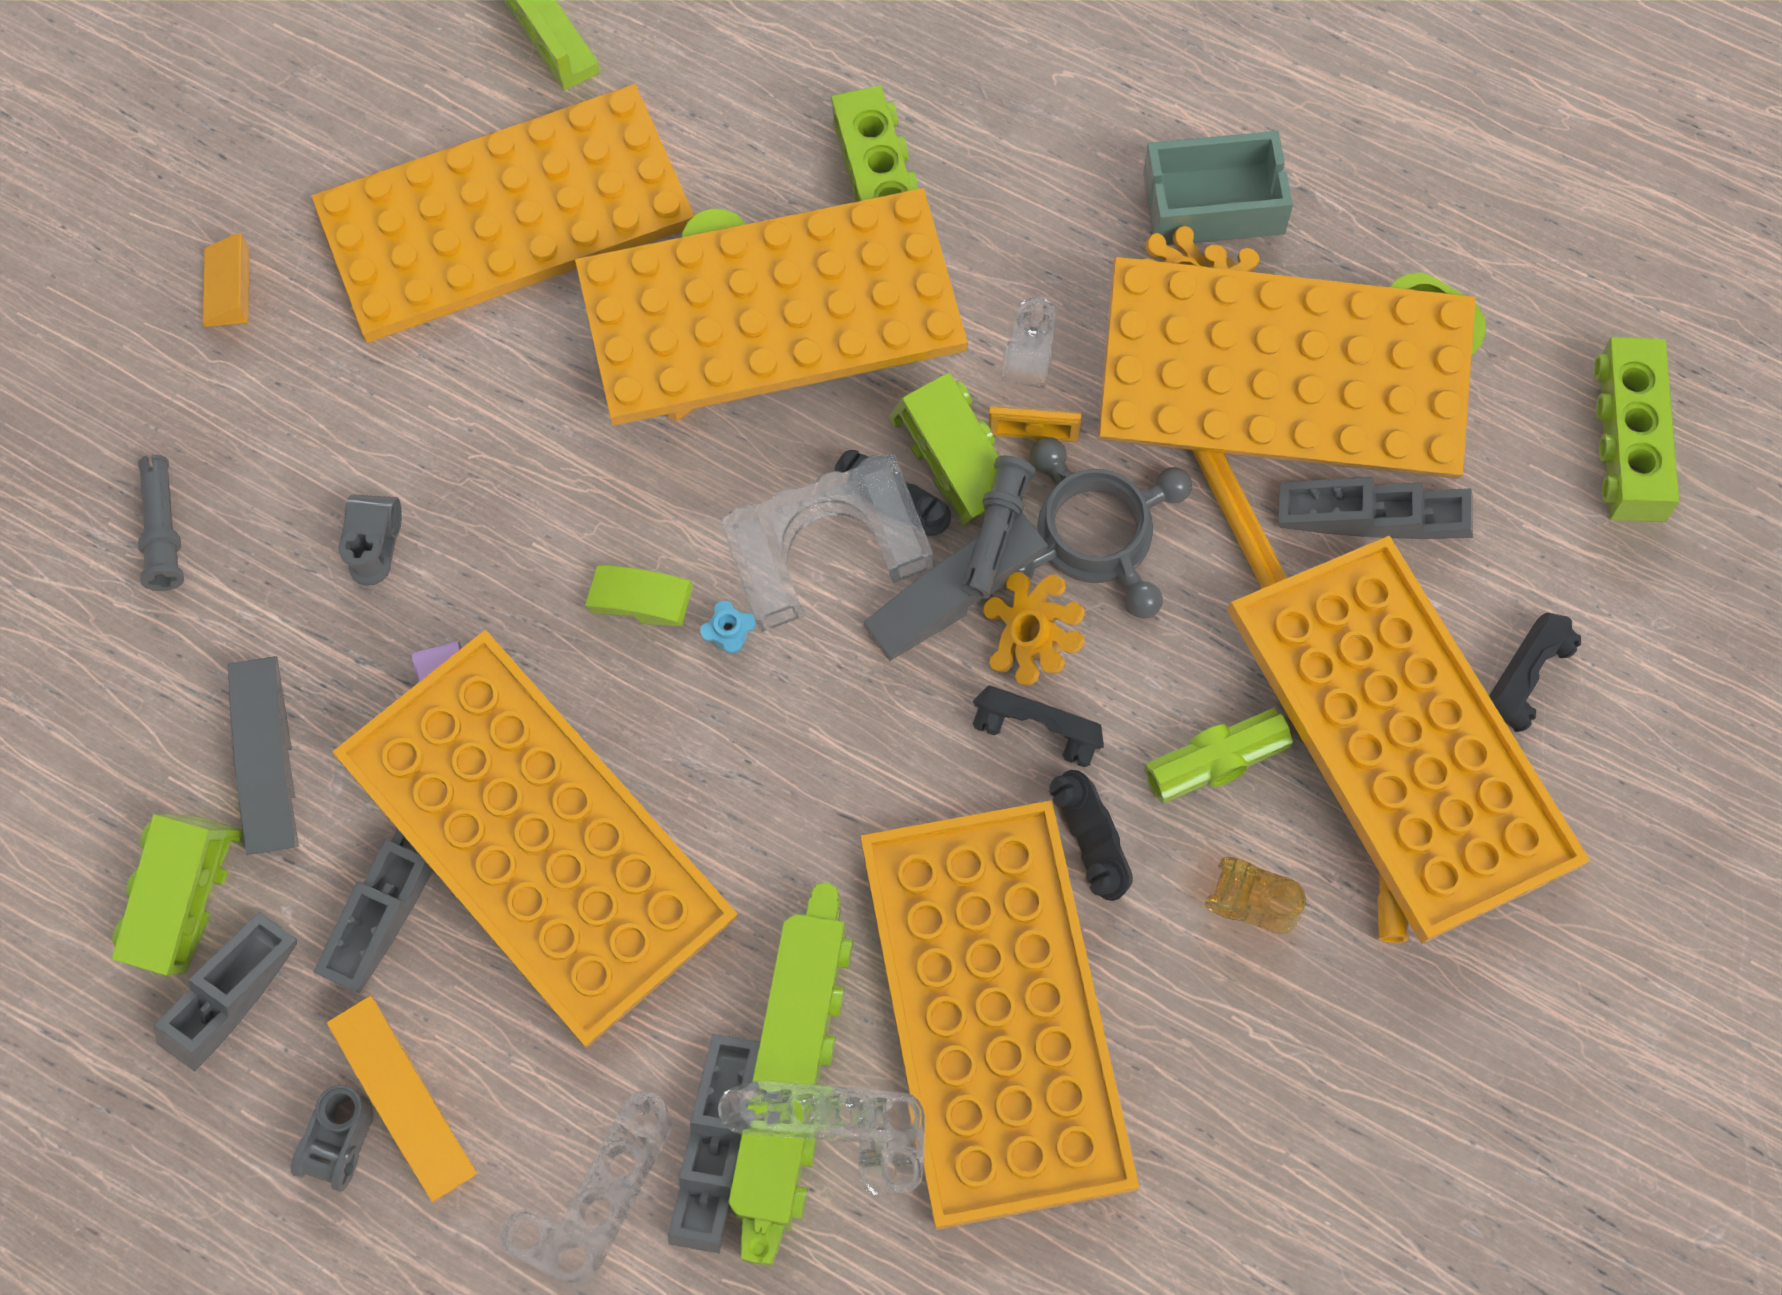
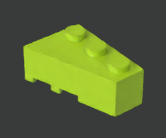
M153 814L152 820L145 826L141 835L140 847L143 851L138 869L131 874L127 883L126 895L129 900L124 917L118 921L113 932L112 943L115 948L111 959L166 976L187 973L211 916L210 913L204 912L206 902L214 884L224 885L229 872L222 869L221 866L231 842L241 844L244 838L243 829L196 815Z

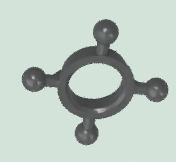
M1044 437L1037 440L1030 451L1031 462L1040 472L1049 473L1057 484L1042 505L1038 518L1037 531L1048 544L1045 555L1016 572L1026 574L1031 580L1036 568L1050 562L1063 574L1083 582L1104 583L1119 579L1127 590L1125 603L1132 615L1142 619L1156 615L1162 607V593L1153 583L1142 581L1135 570L1146 557L1152 541L1153 520L1149 508L1163 501L1176 504L1187 499L1192 490V480L1189 474L1181 468L1170 467L1158 475L1156 485L1148 489H1139L1125 476L1110 470L1087 469L1073 473L1065 465L1066 449L1058 439ZM1090 491L1105 492L1119 498L1129 507L1134 515L1137 527L1134 538L1124 549L1108 556L1094 557L1076 552L1062 540L1055 524V517L1067 500L1080 493Z

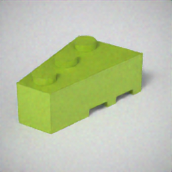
M948 372L902 397L888 418L895 428L904 424L916 442L910 446V450L917 460L925 457L936 476L933 479V483L960 522L965 526L983 516L986 512L983 508V497L986 492L991 491L997 472L994 468V463L998 454L992 446L995 444V438L991 429L985 421H978L970 408L972 399L966 386L960 380L955 382L951 373Z

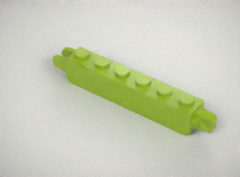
M828 881L821 884L816 883V887H812L813 891L810 892L811 898H809L806 915L795 914L784 921L729 1198V1204L733 1212L742 1223L741 1260L750 1264L773 1267L784 1232L792 1230L794 1218L803 1219L808 1188L800 1186L803 1166L812 1168L815 1158L817 1136L809 1135L813 1115L821 1117L824 1109L827 1086L819 1085L822 1065L831 1067L836 1036L828 1035L831 1016L840 1017L845 987L837 986L840 968L849 969L854 943V939L846 938L845 922L839 921L841 900L838 896H840V892L837 887H834Z

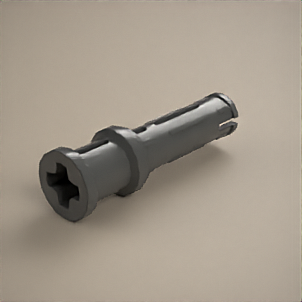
M151 455L153 467H149V458L144 456L138 462L144 519V532L138 539V548L144 554L145 570L140 574L141 585L154 591H167L181 586L184 582V574L178 568L177 552L181 548V538L173 530L168 472L169 461L164 456Z
M1003 455L996 458L994 468L997 472L992 488L983 497V508L986 510L984 520L970 558L968 570L961 584V590L973 597H990L1010 528L1014 519L1019 518L1024 511L1022 498L1028 481L1034 479L1036 468L1028 461L1018 457Z

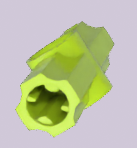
M1275 708L1230 727H1227L1226 724L1210 727L1192 738L1187 746L1146 763L1144 771L1147 776L1148 785L1155 798H1158L1162 804L1208 784L1213 788L1225 785L1243 775L1249 769V766L1290 749L1293 744L1290 728L1282 713H1278Z

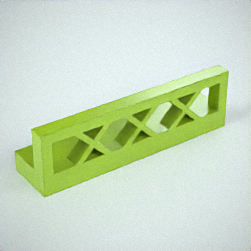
M503 0L564 91L601 73L599 62L557 0Z

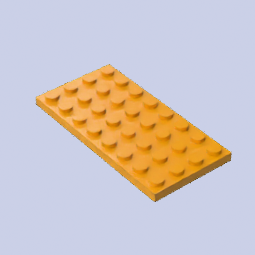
M636 83L311 195L366 343L577 269L575 259L642 246L682 232L687 222L694 217V213Z
M924 188L575 259L612 426L967 351L968 341Z
M1116 257L1113 261L1097 440L1458 479L1463 476L1476 297Z
M1390 536L1236 599L1229 604L1226 609L1421 944L1583 867L1590 861Z
M486 629L332 751L339 762L586 1049L738 918V913Z
M1052 800L860 835L935 1231L1137 1192L1140 1187Z

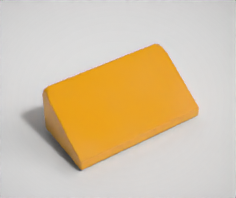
M242 233L233 234L204 248V327L249 323L250 248Z
M990 405L989 428L994 436L1028 439L1053 437L1059 441L1076 442L1079 438L1081 412Z

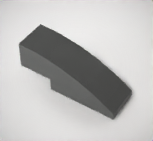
M259 912L189 979L190 990L154 1024L157 1044L195 1072L222 1044L261 997L297 945V939Z

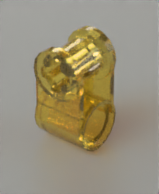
M1222 857L1220 859L1218 868L1221 874L1213 895H1209L1206 898L1205 906L1207 909L1221 917L1242 921L1277 934L1290 932L1297 926L1306 903L1304 889L1297 881L1258 868L1238 858ZM1234 883H1237L1235 893L1231 895L1232 886ZM1276 897L1285 898L1292 904L1294 910L1286 914L1277 913L1270 907L1268 901Z

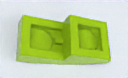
M597 565L585 607L596 615L634 616L641 624L682 626L694 584L684 578L644 569Z

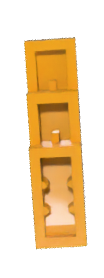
M369 995L327 1021V1025L432 1203L477 1174L476 1168L450 1128L448 1120L425 1085L423 1077L373 996Z

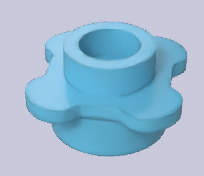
M729 601L718 602L714 606L715 613L710 621L701 626V636L705 641H713L718 648L725 650L727 653H737L746 642L748 632L755 629V617L751 613H741L735 610ZM731 624L733 627L731 630H725L724 626Z

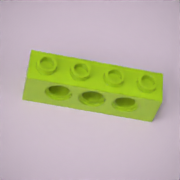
M882 85L831 95L833 123L855 201L858 202L919 189L914 170L907 172L904 163L909 161L905 138L903 135L896 136L894 129L895 126H898V116L894 101L886 102ZM878 171H886V173H877V172H878Z
M1610 337L1602 354L1596 355L1593 368L1595 381H1600L1601 394L1598 396L1596 405V416L1598 421H1603L1604 434L1601 436L1599 444L1600 461L1606 462L1607 475L1604 477L1602 484V499L1604 503H1609L1610 520L1666 522L1679 504L1666 339ZM1624 385L1632 387L1636 392L1627 389ZM1627 425L1637 428L1640 432L1631 430ZM1630 466L1639 468L1644 474L1635 472Z

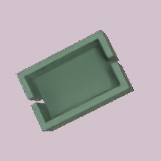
M1279 131L1148 143L1143 176L1148 205L1151 206L1150 217L1153 234L1163 235L1166 245H1174L1173 234L1178 228L1188 226L1193 230V243L1286 234L1293 202L1287 172H1283L1285 162Z

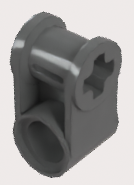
M351 494L347 499L345 521L339 543V554L343 562L349 565V572L353 580L361 585H376L382 582L390 572L396 537L400 532L402 522V507L398 497Z
M337 1085L324 1091L317 1100L306 1132L295 1150L291 1164V1174L298 1178L309 1175L331 1183L333 1190L343 1191L353 1177L360 1150L373 1121L374 1112L369 1100L348 1086ZM353 1100L355 1111L352 1118L346 1123L337 1124L335 1120L336 1109L344 1101ZM323 1158L332 1161V1164L328 1165L319 1162L318 1159Z

